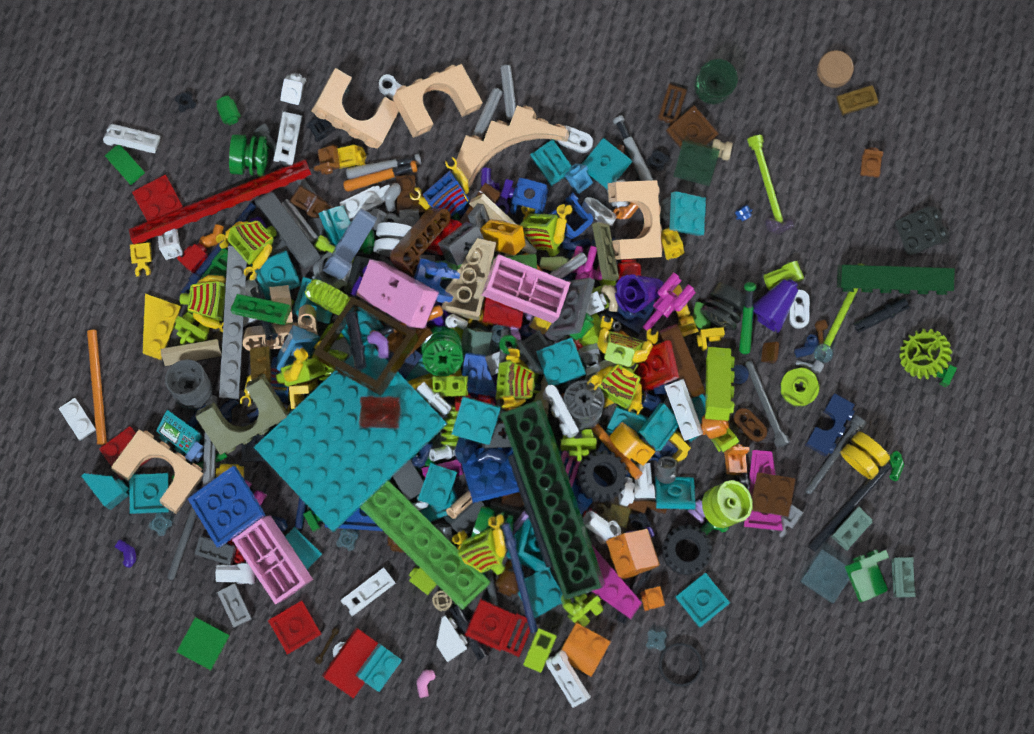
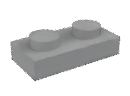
M236 584L217 592L234 628L252 619Z

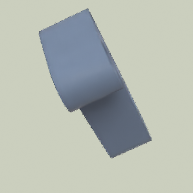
M362 208L358 210L323 268L324 272L337 280H342L346 276L352 265L350 263L375 224L377 217Z

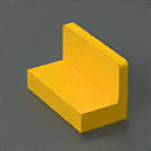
M311 379L289 386L291 409H295L305 400L304 394L310 393L318 387V379Z

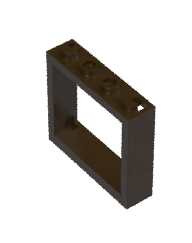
M351 297L313 354L319 362L382 396L418 342L419 337L415 328L402 325L400 320L393 316L388 317L384 315L385 313L377 307L373 309L361 298L357 300ZM357 309L406 336L377 381L328 353L347 325L345 315L349 312H355Z

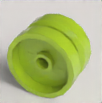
M730 480L710 488L704 494L702 509L705 517L712 525L718 528H726L742 522L750 516L752 498L744 485Z

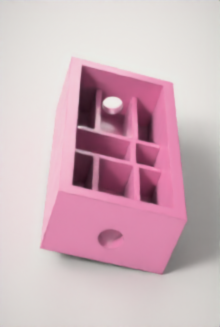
M498 255L493 260L482 296L554 323L559 318L570 282Z
M369 260L356 295L408 326L425 328L439 292L386 262Z
M271 515L261 518L232 539L275 605L284 601L313 580Z

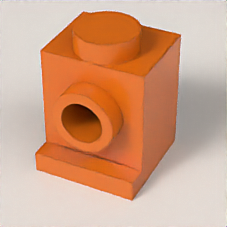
M660 587L647 589L640 593L644 611L665 606Z

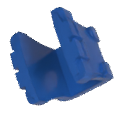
M519 178L511 200L510 213L516 215L518 205L535 209V214H543L547 201V185ZM525 190H534L535 196L532 199H527L524 196Z
M574 193L569 195L565 201L571 205L573 210L585 222L575 231L566 223L564 235L571 239L580 235L593 222V216L591 213L587 214L577 202L579 199ZM553 210L549 213L552 215H557L558 218L560 217L556 210Z
M421 259L414 279L439 292L435 301L444 303L445 301L451 302L453 296L439 286L441 278L459 279L460 273L448 268L445 262L439 261L438 263L428 259ZM425 272H427L428 274H432L433 276L430 278H425Z

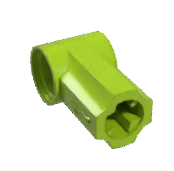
M794 261L782 266L781 269L763 275V278L770 291L783 279L800 282L804 279L798 262Z

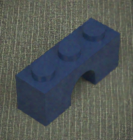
M834 393L823 413L832 418V428L825 431L815 427L805 446L823 456H826L828 453L832 454L837 445L834 443L837 436L841 437L846 429L843 426L845 421H850L855 412L853 410L855 404Z

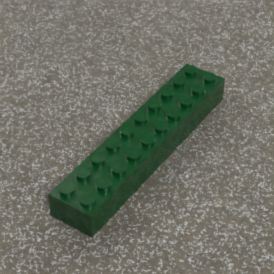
M541 399L501 413L504 427L565 600L602 588L605 585V581Z

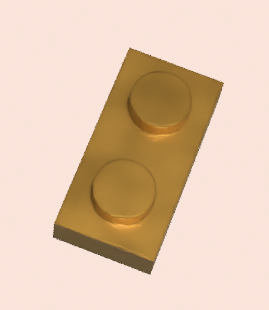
M873 85L836 97L842 115L875 106L879 103Z
M269 346L250 348L251 380L264 373L268 381L272 382Z

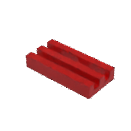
M516 614L501 650L517 657L520 656L530 633L529 625L518 651L513 650L525 622H527L526 617ZM518 619L522 620L510 649L506 648Z

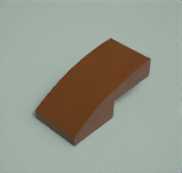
M300 184L290 198V203L306 211V214L313 218H320L318 213L333 208L325 200Z
M633 501L632 504L629 503L625 507L638 513H645L646 508L661 514H665L667 510L656 508V502Z

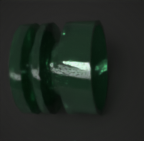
M713 59L705 63L694 82L695 92L699 99L712 105L726 101L737 87V71L726 60ZM713 80L718 84L717 87H714V84L711 83Z

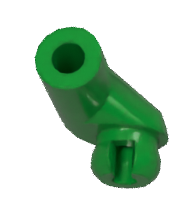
M894 451L890 455L889 460L892 466L889 478L893 481H898L904 468V462L901 453Z
M708 521L699 530L704 531L707 535L713 529L724 533L729 527L718 528Z

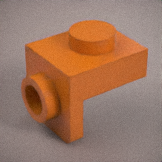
M735 444L724 452L727 474L743 475L744 472L747 473L745 454L750 451L749 447Z

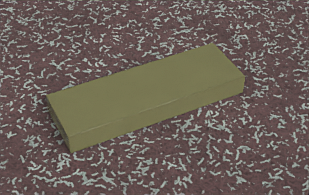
M596 222L592 224L602 279L614 281L619 279L610 227L609 224Z

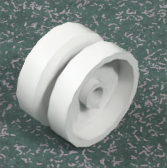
M388 222L377 224L376 234L380 239L374 243V252L390 257L391 251L412 226Z

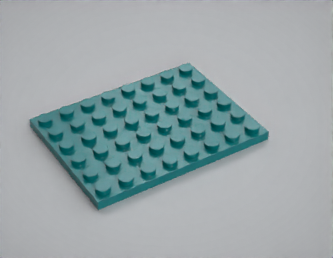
M367 340L363 344L365 346L364 356L367 367L359 371L377 381L389 362L385 358H380L378 351ZM351 355L344 363L354 368L353 357ZM334 371L254 448L327 527L334 532L436 436L447 423L398 372L382 396H379L348 377Z

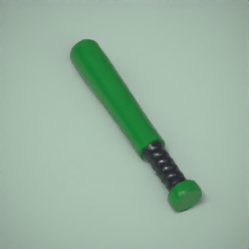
M752 282L744 284L746 297L745 305L743 306L739 351L742 354H749L751 351L753 292L756 289V284Z

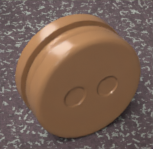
M830 51L821 58L817 67V75L824 85L831 88L841 87L849 81L853 74V62L842 51Z

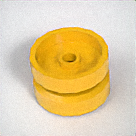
M858 431L851 439L853 445L846 444L840 451V454L855 470L872 480L879 472L877 466L883 467L890 460V457L877 442L868 435Z

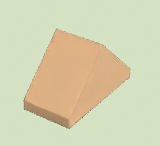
M288 285L269 287L271 301L291 306ZM292 309L286 323H293Z

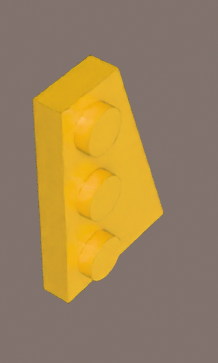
M145 294L144 355L162 360L161 349L166 348L176 324L175 320L181 311V306Z

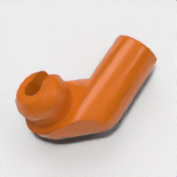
M630 203L629 206L617 207L613 213L617 219H628L632 217L639 207L634 203Z

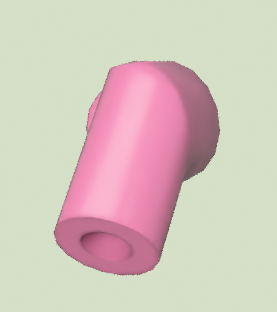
M424 670L417 679L419 698L429 696L427 685L436 676L433 670Z

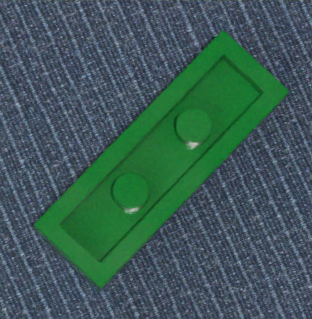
M237 294L230 311L234 315L285 325L292 308L288 304Z

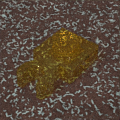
M598 504V507L604 509V513L601 515L597 514L603 519L608 517L607 522L615 521L620 527L627 528L629 515L631 514L630 508L612 504L611 509H608L606 505Z

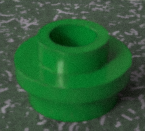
M512 335L503 336L499 342L500 350L505 354H510L505 343L510 342L511 348L516 349V346H518L516 343L517 339Z

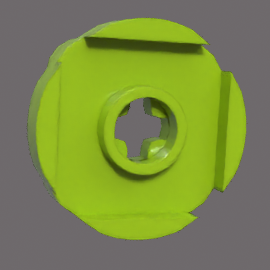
M806 368L790 370L781 380V395L786 402L793 406H806L812 403L819 393L817 377ZM795 383H803L805 390L797 392Z

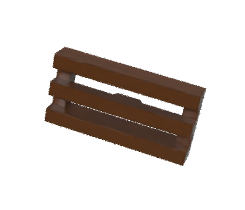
M671 84L668 85L658 117L659 121L662 120L671 124L677 121L687 89ZM671 89H673L675 91L668 110L667 117H664L663 114L670 95ZM678 91L682 92L674 119H671Z

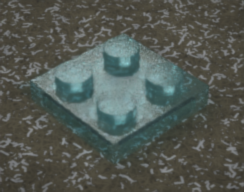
M822 549L800 582L833 604L850 578L845 569L846 565Z

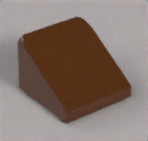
M778 342L763 344L761 362L776 363L779 350Z

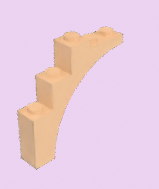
M517 106L509 126L500 120L497 122L491 121L484 141L475 135H472V137L465 136L456 160V166L462 170L468 179L470 188L476 175L485 163L505 148L533 139H554L567 142L569 138L568 130L560 124L555 126L548 124V121L541 118L536 120L535 111L529 106Z

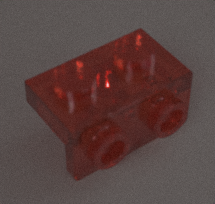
M360 397L359 425L361 428H399L401 405L398 397Z

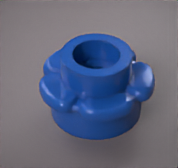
M744 205L734 212L737 216L736 219H741V221L748 219L751 216L752 208L750 209L748 205Z

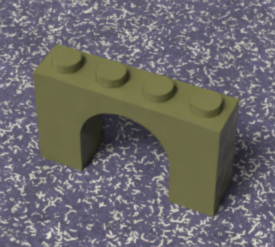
M264 373L247 382L246 390L259 411L258 418L252 424L242 427L232 425L224 418L215 402L197 411V420L220 455L225 452L227 454L231 453L236 449L237 445L241 443L247 444L253 439V436L266 433L269 427L274 424L277 426L283 419L287 418V409Z

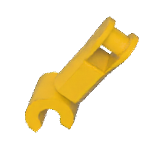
M678 284L672 292L679 296L682 292L681 286ZM687 304L681 311H676L679 319L678 327L682 336L699 332L693 317L689 316L690 312Z

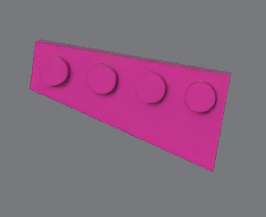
M752 451L749 477L750 488L748 490L751 498L753 497L757 472L776 475L772 452ZM751 511L750 516L744 521V527L783 531L781 516Z
M593 547L605 585L591 592L631 619L641 606V601Z

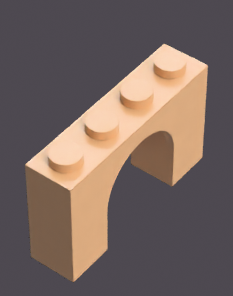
M462 64L458 66L451 65L441 73L434 72L429 78L425 80L418 79L408 87L405 85L401 86L396 90L392 98L413 138L430 131L433 126V122L423 104V95L428 91L440 90L451 96L462 117L477 111L482 105V101Z
M335 68L311 111L318 118L331 122L334 127L347 131L351 137L359 138L367 146L378 149L399 112L397 106L392 100L384 97L371 119L365 121L353 119L345 112L342 105L343 94L352 77Z
M657 180L608 183L609 203H634L640 208L644 216L643 230L636 238L612 241L616 260L662 257V226L659 217L661 208L658 200L660 190Z
M138 430L113 464L112 471L129 481L144 461L151 458L166 460L173 467L175 476L172 484L160 499V504L177 514L203 478L202 469L195 463L191 465L186 462V458L182 454L171 452L169 450L170 447L166 443L155 441L153 439L154 436L150 432Z

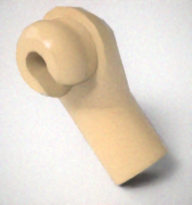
M604 285L601 293L610 300L608 311L618 312L619 305L615 299L617 290L614 286Z

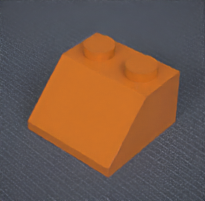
M648 529L624 533L606 540L618 577L628 579L661 566Z
M576 623L561 651L567 654L571 666L592 676L610 641Z

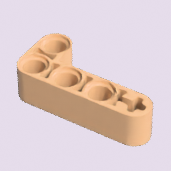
M311 305L300 307L298 323L275 324L274 327L278 337L274 340L272 338L271 340H266L262 326L246 328L243 335L244 348L249 351L250 348L269 346L270 349H279L285 342L287 334H289L293 325L318 335L315 308Z

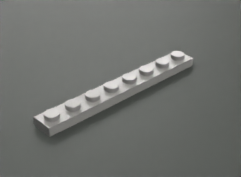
M228 246L219 398L239 399L244 316L234 315L230 309L237 294L245 295L246 276L244 275V270L247 262L233 246Z

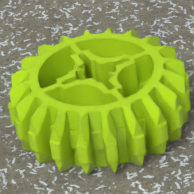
M317 279L311 280L305 291V295L309 300L338 316L351 299V297L337 288Z
M923 329L922 333L919 334L915 330V336L909 335L910 340H904L905 346L900 347L902 352L899 354L901 364L905 367L906 372H910L912 377L917 375L918 379L921 380L925 376L929 380L930 375H933L936 378L938 371L943 374L942 368H948L947 362L951 361L949 355L952 354L951 345L944 335L941 336V333L938 331L935 333L930 329L927 333ZM917 349V352L913 355L914 358H912L914 350ZM940 349V353H939L937 359L935 360L934 357H935V355L938 353V350Z

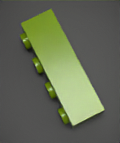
M708 347L706 357L705 419L728 421L730 413L734 412V401H731V398L734 397V386H731V383L734 382V371H731V368H734V357L731 356V349Z

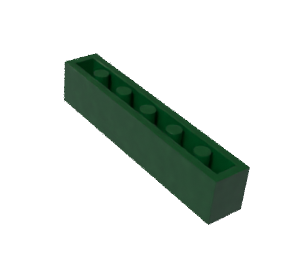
M838 265L837 288H843L842 292H854V288H861V292L873 293V289H880V293H891L892 289L899 290V293L910 294V290H917V294H929V291H936V295H947L948 291H954L955 268Z

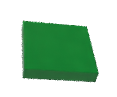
M195 617L177 653L212 670L230 635Z

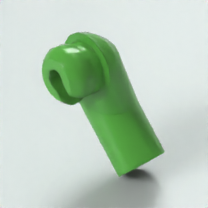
M695 302L692 316L695 324L700 329H709L711 322L700 312L701 307L705 306V304Z

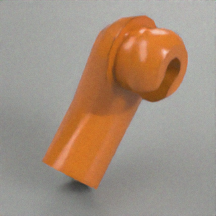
M215 224L212 234L202 236L199 243L205 248L217 245L216 237L222 234L224 227Z

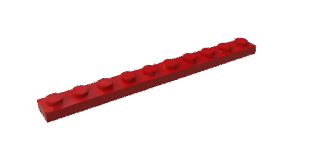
M306 159L128 229L133 245L143 243L147 239L161 236L173 229H179L183 225L196 222L205 216L214 215L226 208H232L243 201L252 200L258 195L267 194L276 188L285 187L296 180L305 179L311 175Z

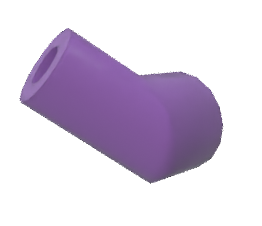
M373 331L368 335V342L378 346V356L380 358H387L388 340L379 332Z

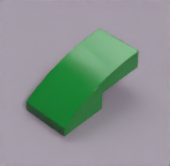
M116 145L105 155L108 161L130 185L145 174L121 145Z
M225 248L221 249L212 260V265L200 279L208 275H219L226 278L228 250Z

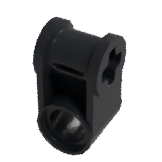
M318 117L306 124V128L310 129L314 135L315 142L323 140L338 129L326 119Z

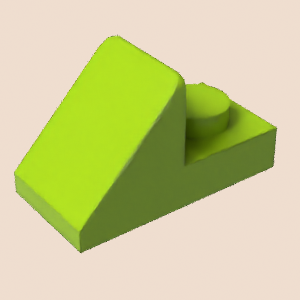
M729 428L725 435L711 439L719 452H724L739 442L737 436Z

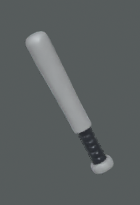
M616 117L613 119V123L617 124L622 134L623 142L640 180L653 181L633 138L630 137L624 125V117Z
M415 154L414 157L401 160L393 159L350 167L346 169L347 178L353 179L390 168L406 166L411 161L421 165L420 155Z

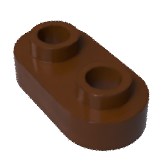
M743 408L735 413V425L751 441L760 442L766 437L767 429L765 425L750 410ZM740 416H745L747 421L741 422ZM755 429H758L760 431L759 436H755L753 434V431Z

